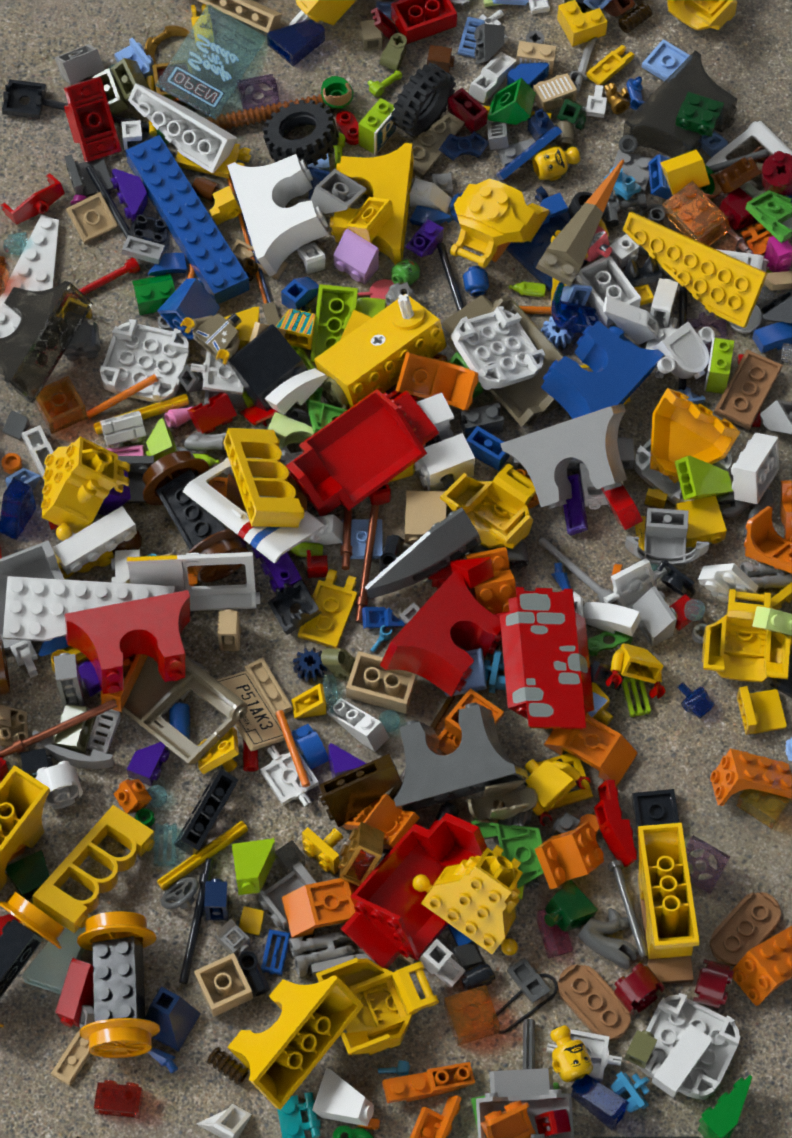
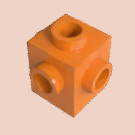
M140 779L124 780L113 794L127 814L137 813L138 810L145 808L152 800Z

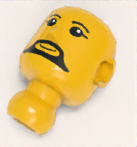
M550 145L542 148L532 157L533 168L537 177L540 180L550 181L560 179L567 172L568 164L575 165L581 160L580 153L576 147H569L566 151H563L559 146L550 147Z
M564 1025L552 1030L550 1033L551 1039L557 1044V1048L552 1052V1067L564 1082L569 1083L589 1075L593 1070V1063L584 1043L578 1039L572 1040L570 1037L571 1030L568 1026Z

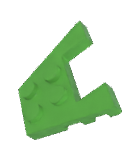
M768 190L747 202L745 209L779 242L782 243L792 237V230L781 224L792 217L791 198Z
M320 387L306 400L314 434L347 411L346 409L320 402L323 388Z
M471 821V824L480 828L484 840L494 837L498 838L499 847L503 849L501 856L506 857L510 862L513 858L521 862L518 869L523 873L517 882L518 889L544 874L534 850L542 844L539 828Z

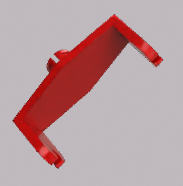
M49 173L46 175V178H48L47 181L50 186L32 194L16 209L12 210L6 203H2L0 206L3 208L2 210L5 215L16 225L38 214H45L49 210V206L65 194L61 182Z

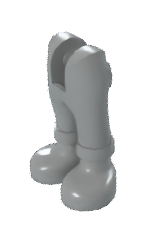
M196 432L185 440L184 446L190 451L224 450L223 442L226 433L211 435Z
M742 562L740 564V569L758 585L756 593H758L760 588H785L792 582V574L785 575L789 572L775 569L773 566L764 563L753 565L750 562Z
M335 932L314 938L311 937L306 939V941H301L298 938L289 939V947L292 956L295 957V968L298 977L306 976L308 967L312 964L354 954L355 951L352 945L337 949L335 946L336 944L349 941L350 938L344 932ZM327 948L326 950L320 952H313L308 955H301L306 951L310 952L316 949Z

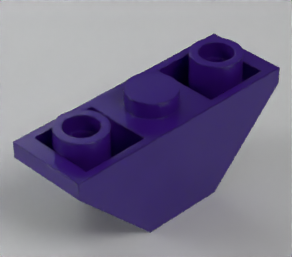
M113 169V178H110L113 188H117L119 192L117 197L120 204L124 203L125 205L124 213L126 218L131 219L133 222L138 215L143 214L148 204L146 189L140 177Z

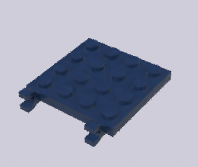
M542 186L536 190L537 195L535 199L541 203L543 199L549 197L547 191ZM569 211L551 217L548 223L541 225L531 242H511L506 248L540 283L545 284L550 292L552 289V277L536 269V266L547 247L551 244V237L555 236L557 230L562 231L572 219ZM584 260L581 268L589 261Z

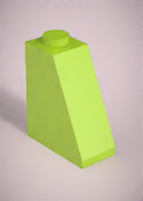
M686 456L674 461L684 500L700 499L715 495L718 497L733 491L728 471L692 456Z
M274 838L232 844L238 895L260 893L276 859Z

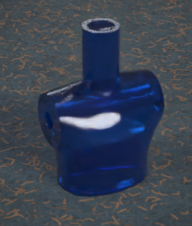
M684 682L678 686V689L686 696L681 702V706L685 711L695 714L700 719L714 707L715 704L703 687L700 686L692 691Z

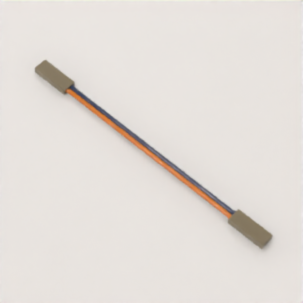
M230 175L229 179L227 178V181L239 203ZM243 213L238 215L245 242L253 246ZM252 251L253 256L251 257V259H253L256 263L260 264V262L257 260L255 251ZM259 268L255 275L264 302L262 308L267 325L274 324L276 326L280 321L275 302H272L263 272Z

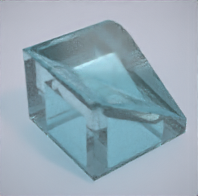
M21 232L8 235L3 244L4 252L21 255L28 241L27 233Z

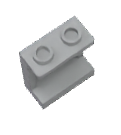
M299 861L293 866V871L267 890L263 891L261 889L260 893H258V903L264 911L268 909L272 914L270 918L277 927L281 926L285 931L289 926L281 898L304 885L317 882Z

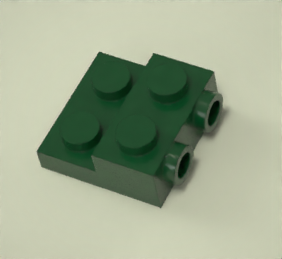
M688 92L676 117L675 126L697 132L700 135L712 137L724 103Z

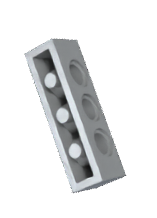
M62 653L59 656H54L56 682L63 709L66 704L85 706L83 685L75 654Z

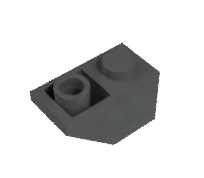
M484 23L476 27L474 33L476 40L474 55L477 65L489 61L504 45L503 25Z

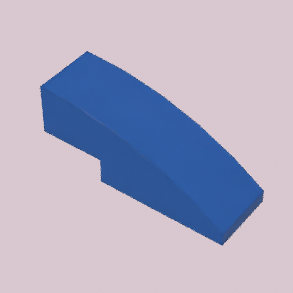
M779 322L754 330L752 339L761 354L775 348L781 350L791 346L792 323Z

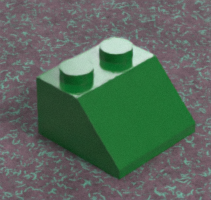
M520 78L493 94L488 120L514 125L527 121L531 117L536 92Z
M171 274L132 281L139 315L158 312L157 310L175 292Z

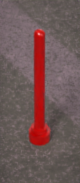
M131 257L126 260L123 267L57 300L54 306L61 308L66 298L74 301L126 273L135 274L139 272L138 262L135 258Z

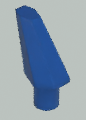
M554 563L555 573L551 575L562 590L571 589L567 573H563V564Z
M152 1048L148 1052L161 1066H166L170 1073L178 1070L173 1061L176 1058L175 1056L156 1048Z

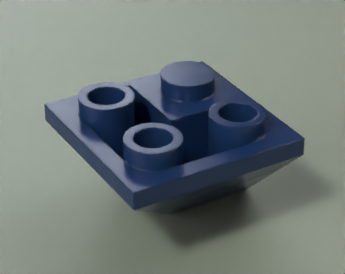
M161 986L149 1006L146 1020L155 1022L160 1026V1032L152 1038L179 1052L201 1013L183 998Z

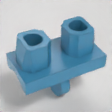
M621 168L613 189L617 197H623L625 200H628L633 194L641 191V186L635 182L632 176H627L623 172V168Z
M495 650L492 667L490 666L491 661H484L486 681L488 676H490L489 693H495L496 689L506 690L505 676L499 675V670L505 671L504 658L501 656V651Z
M621 1071L616 1075L618 1079L610 1087L617 1096H620L626 1090L629 1092L631 1097L623 1102L624 1107L629 1113L640 1108L645 1109L649 1106L639 1091L641 1090L644 1095L650 1092L646 1086L650 1081L648 1077L641 1079L636 1073L632 1076V1079L635 1081L634 1084L626 1073Z

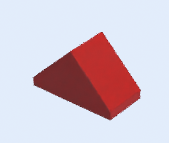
M491 557L450 561L452 573L457 569L464 577L465 584L469 588H473L494 577Z
M567 1109L552 1110L534 1116L538 1134H545V1137L571 1132Z

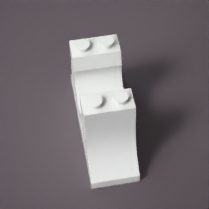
M296 154L273 164L260 167H245L235 162L227 165L257 260L269 277L277 273L283 261L295 250L328 235L326 229L329 226L327 219L322 215L319 206L315 207L312 201L300 202L293 207L285 208L291 199L302 196L313 188L311 180H313L312 174L307 169L304 160H299Z

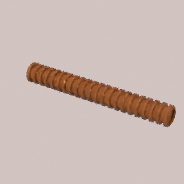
M318 94L317 97L313 95L312 98L309 96L306 99L304 97L301 98L305 103L314 100L317 105L321 102L325 108L321 94ZM297 98L295 101H284L282 104L278 102L277 105L273 103L272 106L267 104L266 107L262 105L261 108L243 109L242 112L238 110L237 113L232 111V114L227 112L226 115H223L222 113L220 116H209L207 120L224 130L226 128L232 129V127L238 128L239 125L243 127L244 124L249 126V123L254 125L255 122H258L259 124L261 121L272 120L271 114L273 112L279 113L280 107L287 108L291 102L294 105L299 104L300 100Z

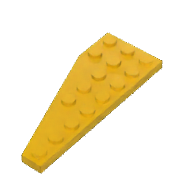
M629 212L623 231L633 241L642 246L651 258L660 263L661 267L682 287H685L696 300H699L710 313L740 327H747L767 277V272L641 215Z

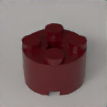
M777 151L764 161L762 166V184L765 191L770 190L783 196L792 195V155Z
M704 959L702 964H706V968L703 967L700 970L694 992L698 994V997H693V1001L719 1009L720 1005L723 1006L726 1003L728 992H725L726 984H731L734 971L730 970L728 965Z
M639 963L632 969L630 975L626 978L623 976L615 982L614 985L617 988L614 991V995L631 1015H635L634 1010H637L639 1013L656 1001L658 998L656 993L659 990L662 993L665 986L648 966Z

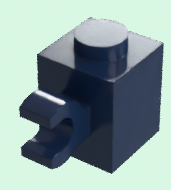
M543 108L535 111V114L528 118V131L535 141L555 127Z

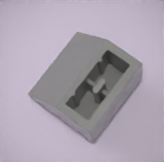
M654 586L636 601L631 608L640 612L641 621L638 626L652 647L673 636L677 621L675 610L672 607L669 608L665 595Z

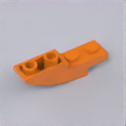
M470 1062L428 1069L423 1073L384 1079L382 1084L388 1104L404 1100L411 1102L449 1093L475 1084V1079Z

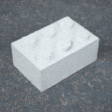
M611 256L603 257L580 269L575 278L576 285L592 287L587 301L606 327L614 322L604 314L605 297L608 296L640 308V295Z
M755 433L752 439L748 440L746 448L740 452L739 459L736 463H733L731 468L734 480L732 483L734 500L758 504L779 471L778 437Z

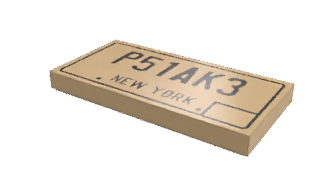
M247 671L217 680L248 705L246 716L240 719L235 726L250 751L285 740L277 718Z

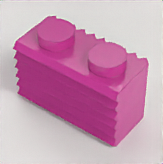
M774 236L768 239L764 259L769 260L767 267L773 273L786 272L791 268L792 245L788 239L782 243Z

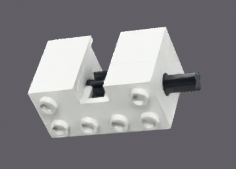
M439 393L416 402L439 431L438 435L425 443L424 449L427 454L415 462V471H419L421 475L420 481L424 488L427 487L428 491H437L443 488L447 490L463 473L473 477L475 457L463 433L452 437L453 432L450 429L449 420L454 419V415L443 394Z

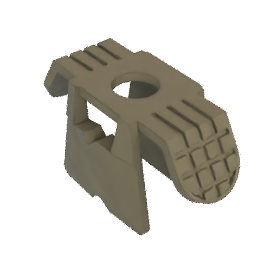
M523 780L486 786L482 798L468 799V806L473 819L476 821L486 819L489 822L497 819L504 820L533 809L538 801L537 793L533 788H524L520 791L512 792L523 783ZM501 800L504 802L505 807L494 809L493 802Z

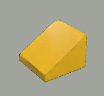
M244 906L239 928L244 933L259 936L265 917L264 911Z

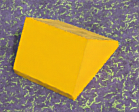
M697 150L660 162L673 198L710 185L704 160Z
M369 197L346 227L371 243L392 217V202L389 199Z

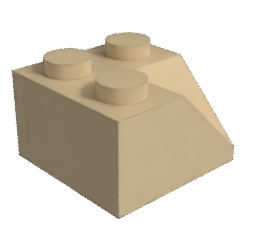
M234 953L194 971L213 1017L253 999L252 990Z

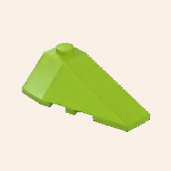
M319 284L311 362H315L314 359L340 341L353 310H356L358 288Z

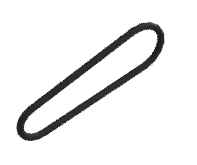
M539 974L540 977H548L554 982L555 990L553 994L505 1030H497L493 1024L494 1019L523 993L520 990L493 1015L490 1021L492 1030L499 1034L508 1032L554 998L558 991V983L555 978L549 974Z

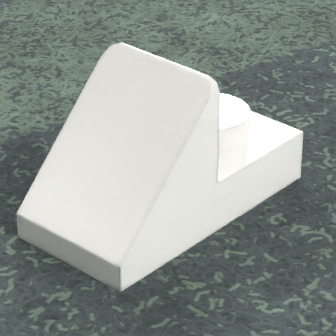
M315 242L297 249L298 255L304 262L307 275L325 269V254Z

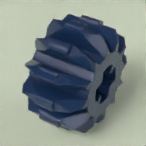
M305 647L304 654L301 652L297 653V658L293 659V665H295L293 671L298 673L299 680L305 677L306 683L310 679H313L316 683L317 676L320 678L324 677V672L328 668L322 664V651L316 653L314 647L311 651H308Z

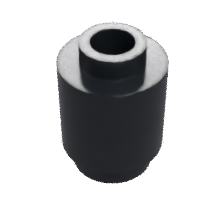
M481 964L464 973V979L461 982L466 991L470 990L472 993H475L492 984V981L495 980V975L488 964L484 966Z

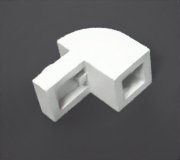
M436 939L422 954L420 961L423 962L424 967L432 975L435 974L451 988L466 970L451 958L453 953Z

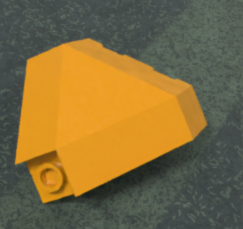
M667 388L652 413L650 469L668 476L675 484L679 482L674 461L686 456H692L712 465L727 456L740 431L725 418L720 420L714 416L713 411L699 403L697 405L689 401V396L684 393Z

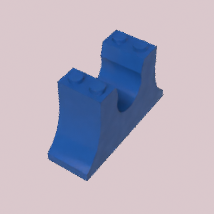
M597 321L593 326L590 324L584 330L583 335L576 342L578 347L574 352L582 363L588 365L593 372L584 370L576 361L564 356L560 361L556 359L549 367L550 370L542 378L545 381L541 388L561 404L571 418L574 419L610 406L623 404L652 373L664 354L658 349L648 350L629 344L615 335L600 321Z

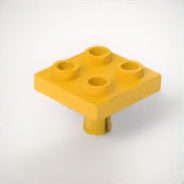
M234 727L198 761V768L203 775L220 765L225 768L226 772H231L237 767V762L233 758L239 755L237 730ZM207 739L201 741L197 746L202 745Z
M307 827L302 832L303 852L309 858L314 857L325 872L330 871L334 875L340 869L338 868L339 854L332 848L343 839V835L333 828L322 840Z

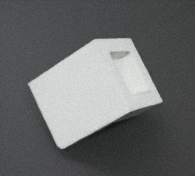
M140 120L122 122L124 150L128 149L129 141L142 140Z

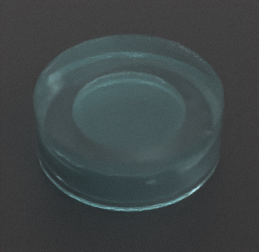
M691 599L685 604L684 614L689 620L697 621L704 616L705 605L702 601Z
M386 710L379 716V721H381L386 732H393L400 725L399 715L395 711Z
M154 785L147 790L152 798L148 803L150 806L158 808L166 803L167 792L164 787Z

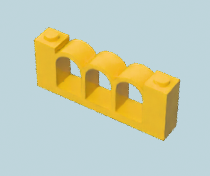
M228 428L223 444L251 526L298 528L301 519L304 518V508L301 507L299 498H295V488L287 482L289 471L280 462L282 451L279 448L280 442L276 437L275 431ZM253 476H255V477H269V478H254ZM259 496H273V497H277V498L259 497Z
M112 805L32 895L33 905L71 932L76 933L79 928L85 926L88 914L93 912L99 905L100 893H106L115 888L118 883V872L129 870L134 866L137 854L142 857L146 851L149 852L155 844L154 831ZM108 835L127 847L131 852L124 857H114L99 848L98 845ZM90 856L110 869L112 874L107 878L97 879L80 869L79 866ZM71 877L94 894L89 899L77 900L60 890V888Z

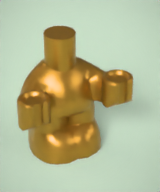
M614 83L604 86L607 103L611 105L613 113L621 114L626 111L630 106V102L624 99L630 96L628 90L623 88L620 93L616 91L617 87Z

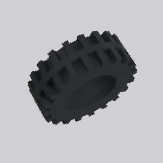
M433 63L423 65L422 70L419 68L416 74L409 78L410 81L407 85L403 86L402 93H399L397 96L398 101L393 105L395 110L391 113L393 116L391 121L395 126L413 138L418 137L422 132H426L436 121L441 119L440 116L447 110L448 97L455 92L453 89L456 86L455 78Z
M300 100L299 104L294 105L291 102L287 108L280 107V112H273L271 114L272 120H266L267 127L263 128L266 146L271 158L275 162L296 154L299 160H304L308 168V164L313 163L315 166L318 164L319 159L326 160L328 158L326 155L328 152H334L333 145H338L337 138L339 133L328 107L324 108L321 102L316 105L314 100H310L309 103ZM305 125L316 126L315 130L305 138L298 140L284 138L288 132L297 127Z

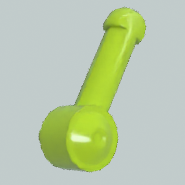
M396 70L394 74L382 82L369 80L367 83L369 85V92L376 98L380 97L386 87L402 78V72Z
M339 133L337 138L338 145H333L335 149V168L337 163H340L341 156H343L342 148L345 146V136L342 133Z

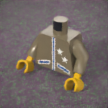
M235 313L227 320L220 314L193 320L189 317L183 319L180 326H187L185 332L190 333L192 329L194 339L220 363L223 361V364L226 365L228 359L238 352L240 339L239 331L235 327L241 323V319Z

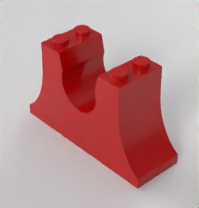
M456 569L390 642L380 666L385 670H403L419 675L452 697L456 691L461 692L467 684L465 680L472 674L473 670L471 667L474 663L473 658L456 645L462 646L468 651L481 648L484 659L489 653L492 655L499 646L497 643L502 639L500 619L484 608L472 596L465 584L464 577Z
M188 590L64 614L67 644L81 651L90 660L96 670L102 694H113L124 690L123 662L128 657L136 654H143L153 658L158 664V672L164 682L178 681L185 678V651L180 636L185 626L190 622V595Z

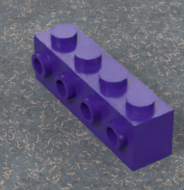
M251 548L256 559L259 558L262 563L260 567L264 575H268L271 579L269 583L273 592L277 588L283 590L284 583H289L293 586L302 580L288 552L280 556L276 563H273L257 549Z

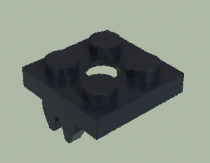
M9 79V83L5 85V91L3 92L2 114L40 119L47 85ZM22 97L30 98V103L22 105L19 100Z
M302 580L293 586L289 583H284V589L277 588L275 591L276 597L268 601L270 608L287 635L322 613ZM300 604L301 609L298 610V613L292 614L290 612L291 606Z

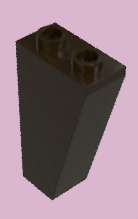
M387 754L319 784L321 793L318 796L322 805L328 806L326 812L331 821L335 820L337 826L341 827L401 782V779L390 754Z

